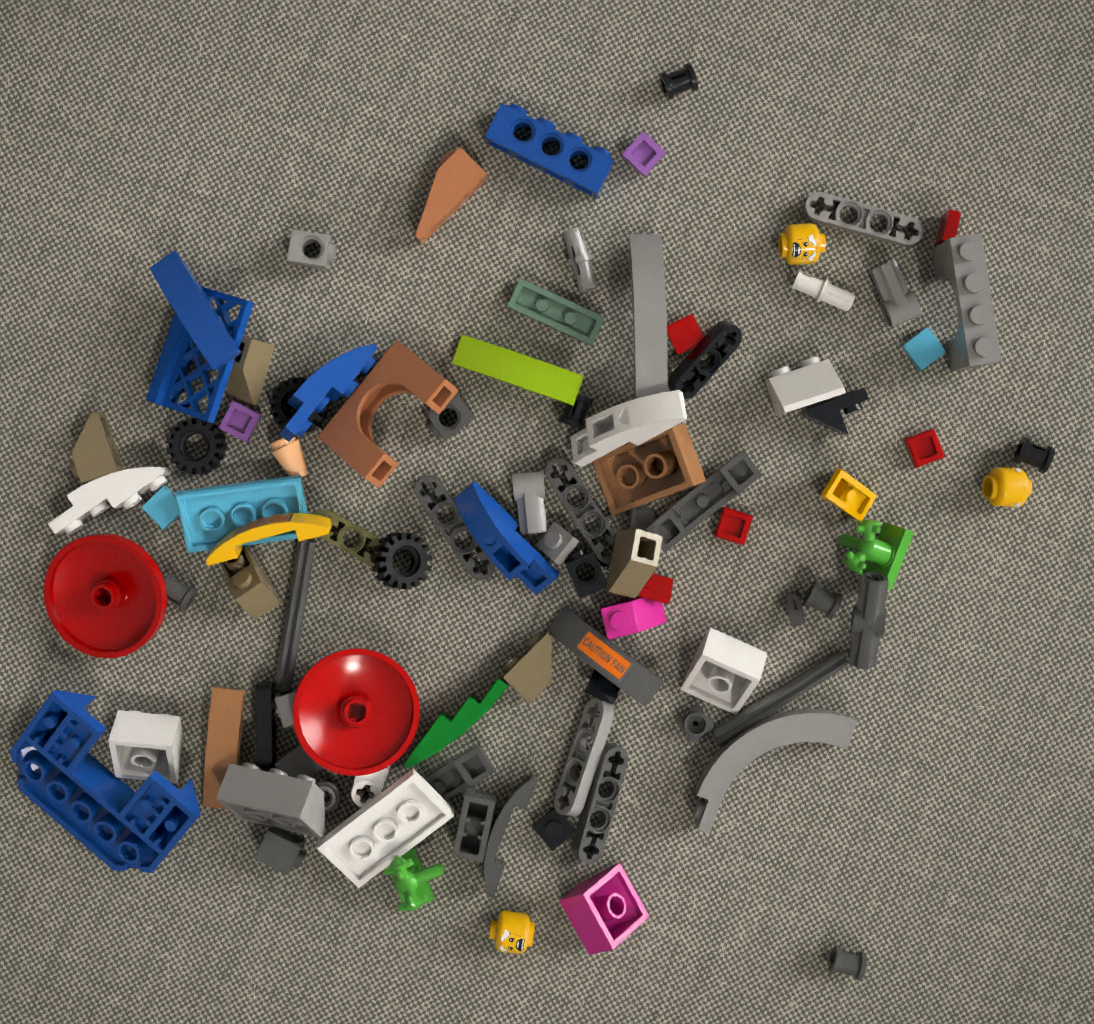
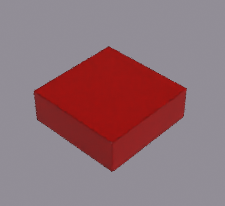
M949 209L942 215L935 245H939L949 238L956 237L961 218L960 211Z
M693 314L667 325V336L677 356L695 348L704 338Z
M935 428L903 439L914 468L945 457Z
M722 507L713 536L744 546L753 516Z
M653 573L638 596L669 604L672 596L673 579Z

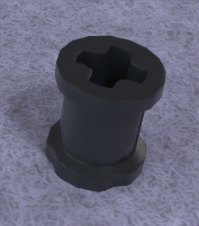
M690 63L684 64V68L669 74L665 72L659 74L661 86L667 100H672L674 95L690 89L692 91L698 90L697 78Z
M578 394L574 406L566 404L563 416L558 418V422L583 430L585 428L583 421L588 406L592 405L594 400Z
M1023 437L1016 448L1013 462L1018 464L1021 462L1038 468V472L1044 474L1052 463L1055 448L1051 446L1047 448L1030 442L1029 438Z

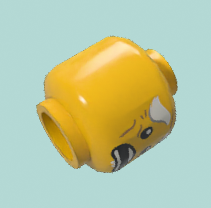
M812 223L787 225L784 233H779L778 248L780 258H785L786 262L790 265L816 263L820 253L826 250L825 234H819L817 226Z
M996 467L984 477L982 493L984 498L994 507L1017 508L1022 506L1031 495L1032 482L1021 468Z
M501 911L498 914L497 921L491 920L489 939L495 940L497 951L523 954L527 947H532L535 922L530 921L527 913Z

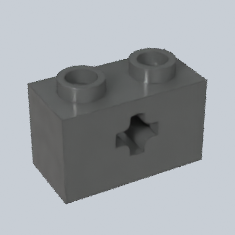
M470 788L466 789L452 857L483 863L497 794Z

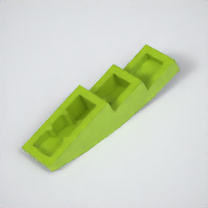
M463 334L452 364L572 406H574L584 378L583 375Z

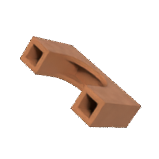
M396 340L385 351L383 357L371 372L364 377L363 382L354 393L345 400L344 405L332 420L325 425L318 438L363 478L380 488L399 463L382 450L373 439L371 430L372 420L379 406L394 395L407 393L418 397L436 413L440 414L459 390Z

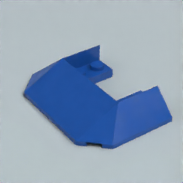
M54 690L10 750L12 763H17L20 777L17 778L19 790L114 871H126L128 868H137L141 872L153 873L201 815L192 778L181 790H178L155 770L138 791L134 792L89 753L107 729L86 711L96 696Z

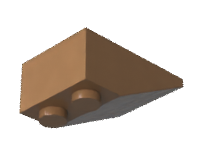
M685 423L678 424L638 446L630 442L592 461L612 516L707 482Z

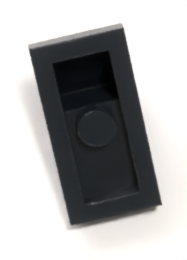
M864 387L803 410L801 413L808 420L841 435H846L848 431L840 410L843 409L846 415L862 409L861 402L868 400L869 397Z

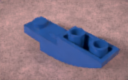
M373 343L348 351L329 361L310 376L287 402L297 411L279 435L288 442L295 435L301 438L312 424L308 418L313 411L319 414L330 399L336 402L342 395L348 398L359 384L354 380L361 371L366 374L375 363L376 359L372 355L378 347Z
M473 481L454 498L459 514L473 538L509 581L517 576L536 595L556 580L559 572L515 531L519 523L476 481Z

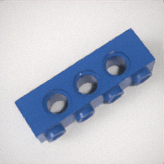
M501 103L485 135L486 144L597 199L614 164V159L610 158L611 153L596 145L591 148L583 144V139L572 132L566 131L563 134L555 130V125L544 118L538 117L535 120L527 116V111L516 104L510 103L507 106ZM520 128H526L530 130L532 135L526 141H519L514 136L515 132ZM547 142H554L559 146L560 150L555 155H547L543 152L542 147ZM575 156H582L587 160L588 164L585 168L578 170L571 166L570 161Z

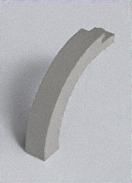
M629 234V266L634 338V399L668 392L667 312L661 234Z
M789 710L764 718L723 744L706 765L694 789L697 796L704 798L703 802H697L693 813L697 829L710 834L726 791L737 775L753 760L775 748L802 742L825 743L847 750L858 720L853 716L830 710Z

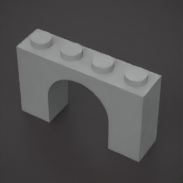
M982 233L949 238L931 251L936 280L947 278L950 280L957 304V333L955 338L946 341L950 372L978 368L1000 362L1002 360Z

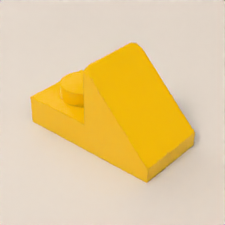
M840 468L834 471L819 498L835 505L857 521L864 519L877 497L876 494Z

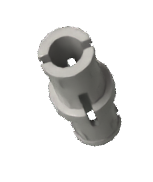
M576 227L562 232L570 257L568 264L569 267L573 268L579 293L597 289L598 284L596 283L591 265L593 258L592 254L587 251L582 228Z

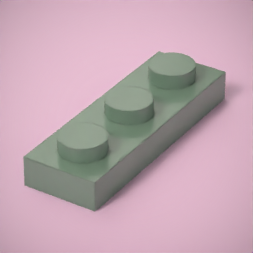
M521 278L507 305V308L591 347L605 319L602 315Z

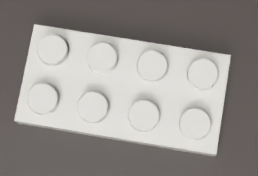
M413 768L325 835L323 839L321 838L317 841V849L350 881L360 888L388 867L394 860V856L398 855L401 857L455 816L454 809Z

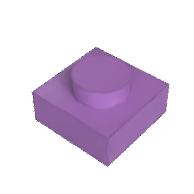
M642 132L621 157L645 178L665 156L666 152L646 133Z
M232 400L219 429L248 443L262 415Z

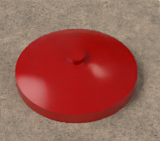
M109 533L84 536L63 547L53 558L47 569L43 593L50 621L67 643L87 655L99 658H118L131 654L146 645L156 635L163 623L167 608V591L163 576L153 558L141 546L130 539Z
M364 648L339 650L323 657L312 665L296 689L292 706L294 730L305 752L325 769L348 776L372 774L387 768L397 761L412 743L420 717L418 694L407 672L390 657Z

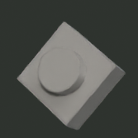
M554 522L535 546L558 565H561L580 541L558 523Z

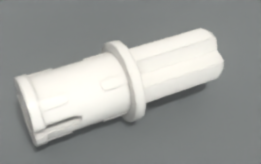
M802 270L799 271L791 288L816 298L818 303L821 300L844 311H848L851 308L855 299L854 294L829 284L828 279L826 281L820 280L804 273Z

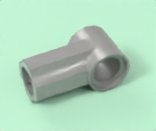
M896 260L869 271L882 301L880 307L883 317L890 328L921 316L919 302L913 291L908 290Z
M543 471L512 474L515 502L517 501L520 534L547 532L543 500L546 499Z

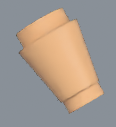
M280 437L270 443L273 449L271 453L288 476L301 475V477L309 474L299 438L295 439L293 437L288 442L283 437Z

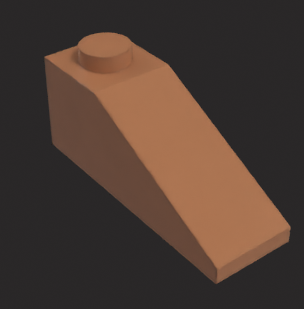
M461 147L455 152L453 150L448 151L439 161L441 166L437 170L415 234L417 241L421 245L488 180L487 173Z

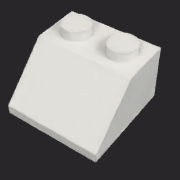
M817 356L800 362L802 368L790 371L789 366L771 371L772 378L765 380V384L776 416L846 393L829 359L820 362Z
M710 628L699 645L680 690L737 715L759 683L768 653Z
M118 710L108 740L115 777L146 780L156 770L170 783L177 784L183 739L180 716L142 713L135 710Z

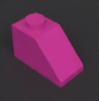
M636 597L635 599H628L599 607L608 640L641 632L667 622L663 604L643 597Z

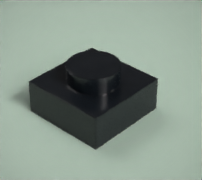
M593 669L585 692L613 705L620 688Z
M555 807L532 825L535 832L552 851L576 831V828L565 815L556 812Z

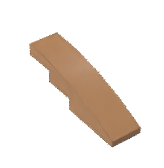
M221 686L212 687L205 750L202 806L227 809L216 800L229 763L240 766L242 748L240 747L244 724L242 716L246 693L244 689Z

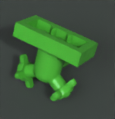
M858 521L856 533L862 532V539L848 534L839 536L838 541L842 546L857 551L853 554L852 551L848 550L842 561L851 571L856 572L857 575H861L863 573L862 569L866 568L864 573L877 572L887 576L889 579L888 590L891 591L914 532L884 522L880 532V521ZM875 533H880L878 539L875 538Z
M415 846L401 857L398 855L394 856V860L383 871L386 876L391 874L402 904L397 906L398 910H405V912L414 911L423 904L435 900L429 880L444 873L443 865L438 863L423 868Z

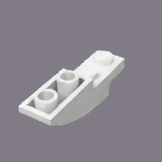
M675 390L644 396L613 406L585 419L586 428L570 436L573 463L583 467L628 442L638 446L687 420L683 392Z
M140 467L99 477L66 495L73 506L48 523L54 534L66 532L67 535H71L84 526L82 520L90 515L96 517L109 508L108 502H110L113 508L125 507L126 510L135 506L142 500L140 497L142 493L148 489L153 492L167 483L165 477L171 474L172 471L169 467Z

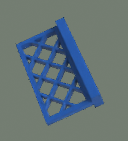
M202 287L211 302L213 297L215 298L218 307L215 311L219 317L221 316L223 323L227 327L226 330L239 348L254 303ZM236 305H241L238 317L231 322L227 311ZM175 313L146 401L214 424L235 358L219 368L217 379L211 382L207 371L212 368L208 362L204 363L201 351ZM195 358L198 368L188 374L192 359ZM201 376L204 387L194 393L191 382ZM184 387L188 398L177 404ZM207 395L209 403L204 414L201 413L198 400Z

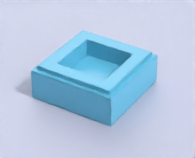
M928 327L901 346L919 371H922L946 353V350Z
M163 486L141 507L163 530L179 517L176 496L167 486Z

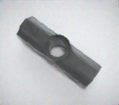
M877 572L861 574L857 605L853 606L852 639L848 657L849 664L859 669L876 667L880 636L883 637L885 630V602L889 579L887 576Z

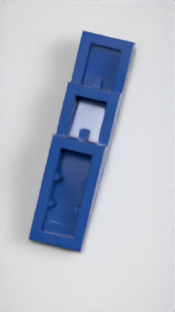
M176 250L149 268L175 313L212 370H218L242 353L226 330L227 327L211 305L212 302Z

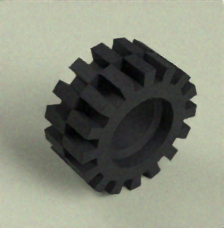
M291 377L287 381H281L278 388L273 389L272 398H269V404H271L270 414L273 415L274 422L282 429L292 418L287 409V402L307 380L304 377ZM328 403L319 414L313 411L308 418L312 424L305 433L312 432L316 427H320L323 424L322 420L328 414L326 413Z
M187 418L186 421L178 422V426L170 430L171 437L166 440V443H169V448H166V451L171 456L169 460L172 464L177 465V469L189 474H203L212 472V469L218 468L221 465L219 462L224 460L226 456L224 450L227 449V444L224 443L225 435L220 432L217 425L198 418ZM194 434L204 436L208 442L206 454L197 459L189 456L185 448L187 439Z
M412 533L387 534V538L382 537L379 540L380 545L374 546L373 550L377 553L376 556L371 555V561H375V566H371L373 572L378 573L375 577L378 581H383V585L407 590L412 589L411 587H418L421 585L420 580L425 581L428 576L424 573L425 571H431L432 566L427 565V561H432V555H427L426 552L430 548L428 545L422 544L424 540L421 537H416ZM403 548L411 556V565L407 571L399 573L392 566V557L397 550Z

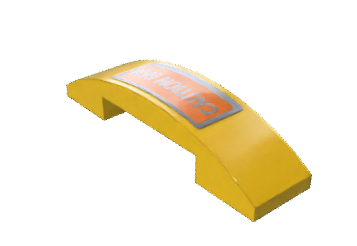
M285 513L254 520L233 530L211 549L206 558V563L209 566L236 559L241 553L242 544L295 530L299 542L329 534L332 527L331 519L314 514Z

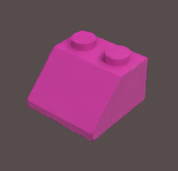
M617 863L578 884L559 900L589 955L615 949L650 917L621 863Z

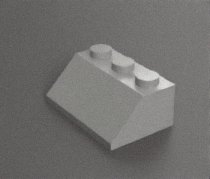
M243 762L242 766L229 763L216 800L240 820L323 839L325 833L324 792L315 784V779L302 774H298L297 778L290 777L284 771L270 768L269 772L262 771L258 766Z

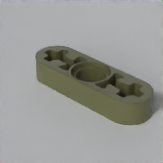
M325 509L314 513V515L324 517L329 515L332 525L337 528L340 527V522L345 524V527L338 533L337 541L332 538L336 533L333 530H330L329 534L319 536L320 538L365 564L375 566V562L371 561V555L374 556V554L366 550L364 556L359 554V551L365 547L367 537L372 539L368 546L374 548L375 545H380L379 537L332 510ZM349 530H355L361 536V542L356 548H349L344 543V534Z

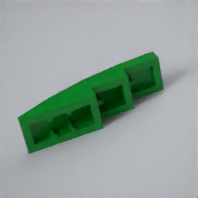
M499 675L481 700L470 693L453 717L442 710L403 765L407 768L416 765L436 754L464 734L491 708L508 688L509 683Z

